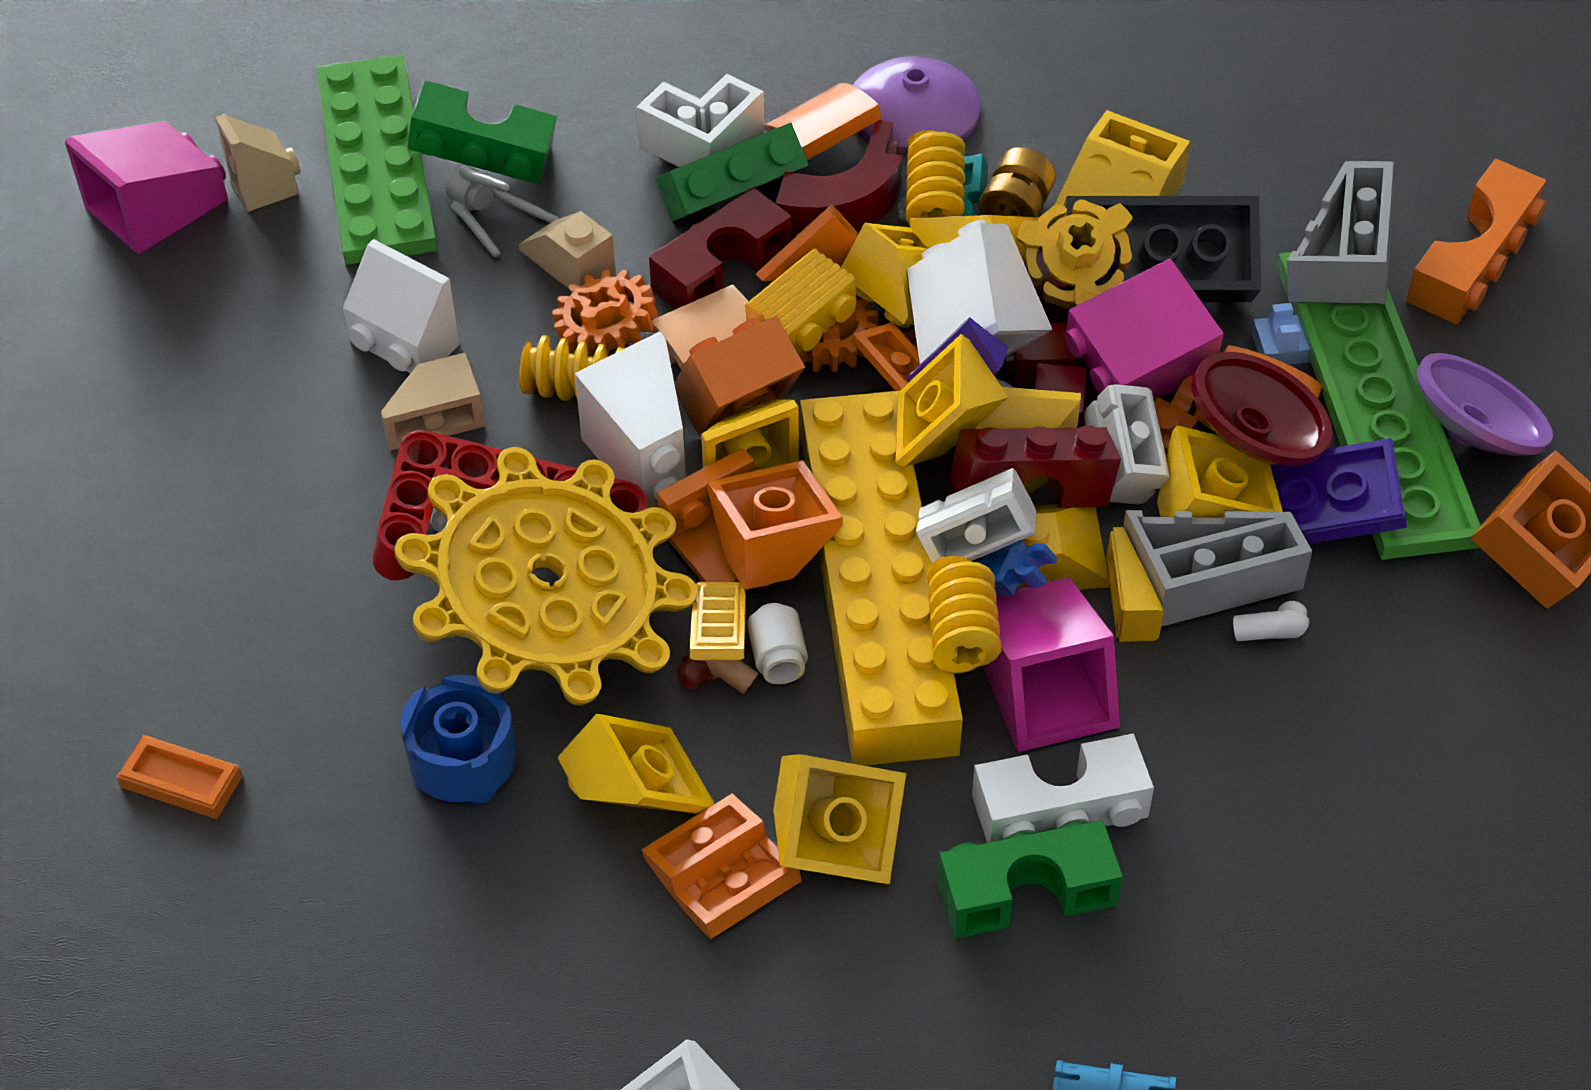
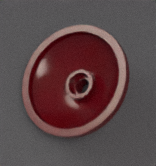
M1220 352L1206 357L1194 372L1191 388L1201 416L1208 426L1235 450L1268 464L1297 466L1316 461L1328 448L1332 439V425L1325 408L1308 387L1281 367L1262 358L1245 353Z

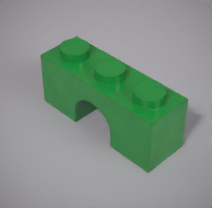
M424 81L411 116L408 150L540 185L552 148L557 120L556 115L513 104L510 115L504 121L495 124L482 123L473 119L466 111L469 92Z
M792 122L671 170L654 180L673 222L748 191L753 187L756 188L783 177L785 172L793 173L809 164Z
M1103 820L1089 823L1073 821L1054 830L1034 834L1018 832L1007 836L1003 840L979 845L963 843L954 846L949 851L939 852L937 883L954 939L1009 928L1013 901L1010 891L1023 884H1038L1049 889L1058 899L1063 917L1118 906L1123 875Z

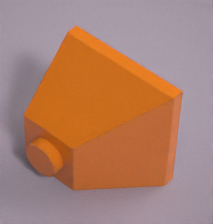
M831 204L768 261L756 275L761 281H774L815 248L820 254L823 253L827 259L831 258L834 264L838 263L841 268L858 236V232Z
M803 460L707 481V490L725 559L744 590L765 587L772 583L793 579L843 526V516Z

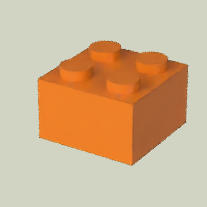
M777 315L763 322L758 317L749 319L732 331L734 335L719 342L716 337H710L699 342L689 350L691 355L680 366L681 372L674 384L676 395L699 437L727 415L736 413L747 406H755L771 399H784L804 370L805 366Z
M1556 450L1526 473L1470 537L1546 609L1576 590L1591 573V482Z

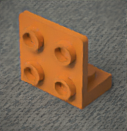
M744 448L657 492L658 508L667 510L676 521L675 532L668 541L702 582H739L725 559L707 490V481L755 471L754 459Z

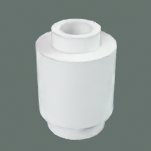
M779 603L763 605L747 621L756 668L769 683L786 684L793 682L804 674L805 664L808 660L798 613L792 607Z

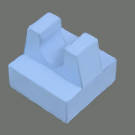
M1291 303L1272 305L1268 318L1253 320L1251 333L1258 353L1275 358L1288 365L1310 362V349L1298 315H1293Z

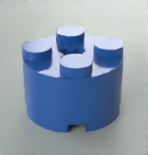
M447 676L441 678L442 684L434 686L427 691L425 686L416 691L403 709L400 727L410 773L415 786L419 790L437 799L449 802L470 801L475 804L486 803L494 798L497 789L508 780L516 764L517 747L511 712L500 693L493 694L484 690L476 676Z

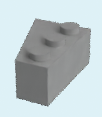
M1345 161L1322 200L1321 211L1315 221L1310 220L1307 225L1305 238L1297 251H1292L1287 259L1288 302L1386 304L1393 215L1394 161Z
M1126 510L1123 527L1163 607L1164 615L1161 627L1302 590L1304 587L1312 549L1291 512L1225 511L1223 518H1193L1192 511H1175L1174 517H1143L1142 510Z

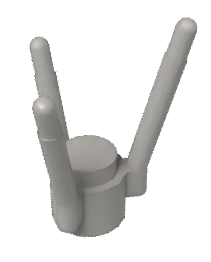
M462 165L450 174L446 182V194L454 200L450 205V210L463 219L494 258L500 256V251L469 212L470 210L485 209L494 197L546 222L551 223L554 220L560 219L546 210L508 193L509 184L479 173L469 166Z

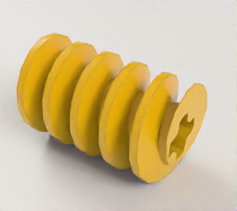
M923 130L914 133L908 138L906 220L909 225L910 218L957 217L964 214L965 203L963 199L965 188L963 185L965 173L963 170L965 169V143L957 135L934 130Z
M542 335L537 347H532L530 340L527 341L523 347L519 367L520 391L523 394L529 395L533 394L538 388L539 394L545 398L552 397L557 392L560 400L568 401L574 395H576L577 399L575 373L607 358L605 345L599 344L594 356L591 357L588 356L587 343L585 341L579 342L574 354L569 353L568 339L566 338L560 339L555 351L550 348L548 335ZM618 347L615 353L623 350L624 348Z
M956 555L939 557L931 564L927 572L933 659L940 671L965 673L974 670L976 667L989 664L997 659L1002 651L1001 639L999 638L1000 628L997 621L998 607L996 605V590L994 589L995 577L989 567L972 562L966 557Z

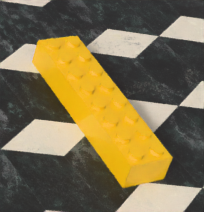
M899 391L800 400V439L804 462L843 516V526L818 552L852 764L863 766L960 756L963 718L954 673L940 671L933 659L927 572L932 561L916 532L919 521V509L922 506L914 464L902 467L896 463Z

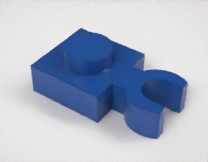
M1020 540L980 557L975 562L989 567L994 573L996 596L1014 595L1017 587L1022 582H1025L1030 588H1038L1045 585L1047 579L1038 569L1045 564L1056 563L1058 558L1044 543H1036L1028 547Z

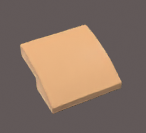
M732 284L651 320L654 326L652 332L654 334L661 332L665 336L670 363L672 365L677 362L680 367L691 355L689 350L699 342L710 337H716L719 342L734 335L732 331L746 321L745 304L749 301Z

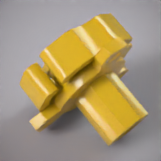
M1078 200L1074 203L1071 215L1066 216L1067 209L1065 205L1055 204L1041 215L1037 221L1023 219L1016 240L1027 247L1024 263L1033 285H1040L1042 281V273L1036 263L1037 255L1041 251L1043 263L1050 275L1060 283L1074 287V290L1065 291L1058 289L1050 282H1046L1042 291L1044 301L1065 309H1071L1124 281L1122 271L1128 269L1132 259L1129 238L1125 229L1133 217L1121 203L1106 210L1102 206L1086 200ZM1072 242H1080L1082 246L1077 250L1071 245ZM1116 248L1119 255L1118 270H1116L1107 283L1096 286L1095 283L1103 278L1112 266Z

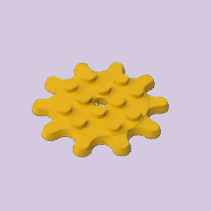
M520 447L506 448L499 454L497 459L499 481L491 488L476 489L467 485L458 477L448 474L438 475L431 480L427 492L430 502L444 516L447 525L441 532L433 535L409 533L402 536L395 545V557L401 568L405 571L427 576L439 586L438 595L433 600L417 607L413 614V626L417 635L427 642H437L455 636L465 637L474 641L483 651L476 674L484 690L493 694L502 693L512 687L521 672L529 669L542 670L556 678L565 699L569 703L582 706L593 701L600 692L601 679L598 673V665L601 661L608 659L622 660L642 673L648 674L654 673L666 665L670 658V649L668 644L655 634L650 627L649 617L656 611H683L695 602L698 594L697 586L691 578L680 573L663 570L656 564L653 558L654 547L661 545L671 538L676 529V521L667 510L651 507L640 512L629 513L617 508L609 496L615 475L611 467L603 461L587 460L581 463L575 475L570 479L553 481L540 473L533 455ZM538 568H548L558 574L560 580L550 587L549 582L540 580L532 572Z

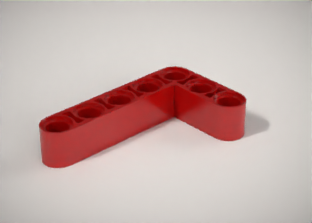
M418 430L406 435L399 447L378 525L372 554V564L375 571L384 578L397 581L408 579L415 574L401 568L395 557V546L393 545H396L397 540L409 533L427 535L433 506L427 493L431 480L438 475L448 474L458 477L467 485L476 489L491 488L499 481L497 459L503 450L430 431ZM534 458L540 473L553 481L568 480L575 475L578 469ZM614 479L609 496L617 508L629 513L640 512L647 508V496L643 489L630 481Z

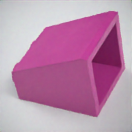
M166 121L76 135L65 140L85 208L138 255L228 200L224 184L226 172L220 161L213 155L207 156L197 148L195 142L187 133L180 134Z
M1171 258L1071 308L1068 313L1066 332H1064L1065 342L1070 352L1076 358L1082 357L1090 368L1092 383L1099 394L1108 385L1118 384L1149 388L1152 390L1153 399L1177 392L1181 383L1188 376H1193L1199 364L1206 357L1219 353L1224 335Z
M1070 577L1046 582L1045 585L1038 588L1025 587L1016 589L1014 595L996 596V605L998 607L997 621L999 622V638L1001 639L1002 651L997 659L987 665H983V669L1017 751L1023 752L1120 728L1114 635Z

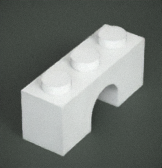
M1134 733L1081 744L1076 773L1078 781L1067 786H1054L1042 781L1035 774L1028 755L974 765L972 797L987 843L1003 840L1007 836L1018 832L1034 834L1058 829L1060 826L1073 821L1089 823L1103 820L1105 826L1115 825L1124 827L1132 825L1140 819L1148 818L1154 786Z

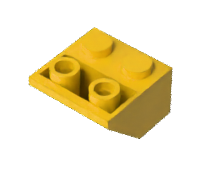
M864 223L841 268H845L848 273H852L855 277L856 294L867 301L876 302L884 308V316L889 321L903 328H909L910 325H914L907 269L923 260L921 254L928 248L909 227Z

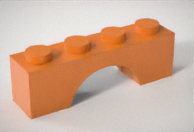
M1495 158L1476 184L1467 214V219L1480 231L1481 236L1465 242L1434 241L1414 268L1406 302L1458 325L1468 309L1476 311L1486 294L1487 282L1489 280L1492 282L1498 281L1506 266L1507 254L1509 252L1516 254L1522 246L1528 229L1526 227L1528 224L1535 227L1540 221L1547 205V201L1541 199L1547 180Z

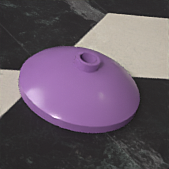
M921 56L893 58L870 68L853 84V86L866 93L879 104L882 115L880 120L893 122L892 141L900 142L899 153L901 154L908 153V138L916 132L923 130L947 132L957 135L964 141L974 131L980 119L981 98L973 81L954 66L934 58ZM874 123L858 132L867 141L870 140Z
M1445 353L1429 354L1418 366L1417 379L1423 397L1434 416L1447 429L1450 437L1459 444L1466 447H1475L1489 453L1522 457L1540 454L1551 443L1553 439L1552 428L1541 410L1519 389L1494 372L1467 359Z

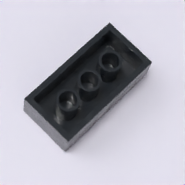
M1259 196L1066 197L1064 203L1067 209L1066 216L1072 214L1074 203L1078 200H1086L1102 206L1106 210L1121 203L1132 215L1133 219L1125 229L1129 238L1132 259L1128 269L1122 271L1124 281L1171 258L1201 302H1253L1261 291ZM1072 242L1071 246L1078 250L1082 245L1080 242ZM1116 248L1112 266L1107 274L1095 283L1096 286L1107 283L1116 270H1118L1119 255ZM1066 285V291L1074 290V287Z

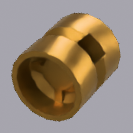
M1013 148L1006 151L995 168L992 179L979 199L978 210L980 215L1038 217L1044 202L1047 200L1055 184L1056 173L1053 165L1046 157L1034 150Z

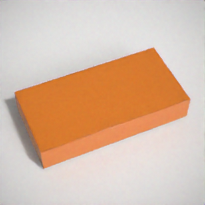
M143 734L119 772L117 780L120 788L218 819L243 775L238 765Z

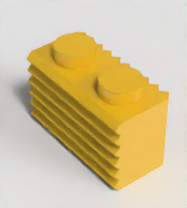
M816 248L812 249L745 304L746 321L758 317L763 322L777 315L798 355H800L802 350L810 351L817 345L823 332H827L830 326L833 327L836 321L842 323L852 315L856 307L855 277L852 273H848L845 268H840L838 263L834 264L831 258L827 259L823 253L820 254Z

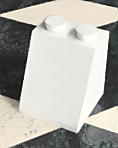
M983 219L968 223L958 230V238L950 243H940L928 248L921 254L923 260L907 269L920 364L969 317L1008 347L1005 357L1052 330L1007 224L986 223Z
M661 332L575 373L582 440L599 461H603L611 467L615 478L630 481L644 490L647 496V508L658 507V491L686 477L683 426L666 338Z

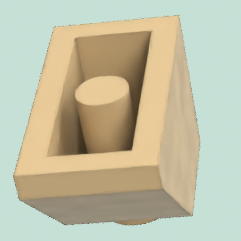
M226 114L215 117L231 184L247 212L299 194L295 175L300 174L301 169L291 147L284 149L277 135L272 131Z
M582 211L552 221L519 244V250L568 289L570 284H576L580 287L586 284L585 275L588 274L594 280L601 278L602 272L609 269L611 277L616 275L613 235Z
M466 352L417 364L381 411L389 451L399 449L403 438L410 432L422 430L450 436L485 427L480 392Z

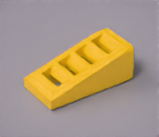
M1113 527V531L1110 532L1106 563L1110 579L1109 586L1116 638L1119 639V642L1155 641L1160 635L1164 615L1163 607L1124 527Z
M740 582L696 583L698 594L695 602L692 604L690 659H744L746 590H744Z

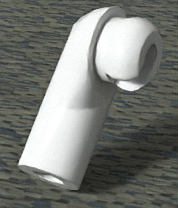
M1288 601L1283 603L1278 611L1235 615L1233 618L1235 638L1237 641L1298 638L1305 633L1309 626L1307 609L1300 602Z

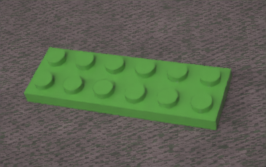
M404 54L316 67L345 265L360 263L367 245L373 239L405 256L438 251L421 153L407 149L413 106Z

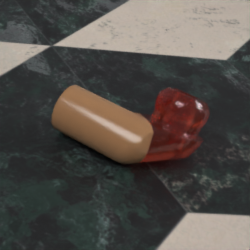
M690 652L682 658L683 664L677 669L678 680L687 688L696 689L699 688L703 680L721 678L743 695L759 675V673L741 660L690 659Z

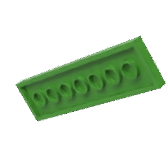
M1291 252L1279 253L1276 265L1287 298V259ZM1388 287L1386 304L1289 302L1292 304L1293 314L1298 315L1310 349L1309 359L1317 381L1322 384L1321 393L1340 446L1388 438L1393 440L1407 528L1372 534L1381 560L1480 548L1470 537L1481 525L1442 425L1432 413L1420 391L1417 379L1418 364Z

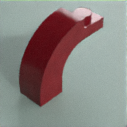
M878 120L874 123L863 159L848 171L830 176H813L785 172L775 204L792 216V239L831 204L857 232L862 229L864 223L874 224L889 212L898 199L902 186L903 156L899 155L900 142L892 141L893 122Z

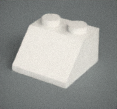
M373 239L366 247L343 306L349 341L358 349L370 351L387 360L395 369L409 373L414 370L417 364L448 357L460 345L450 279Z

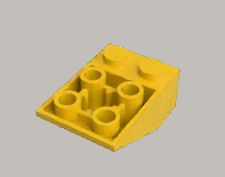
M1106 110L1086 138L1055 204L1064 205L1067 196H1175L1185 179L1190 141Z

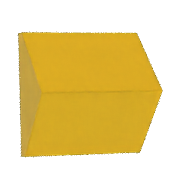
M962 334L898 392L896 463L902 467L945 455L957 444L960 429H974L1008 398V395L969 338Z

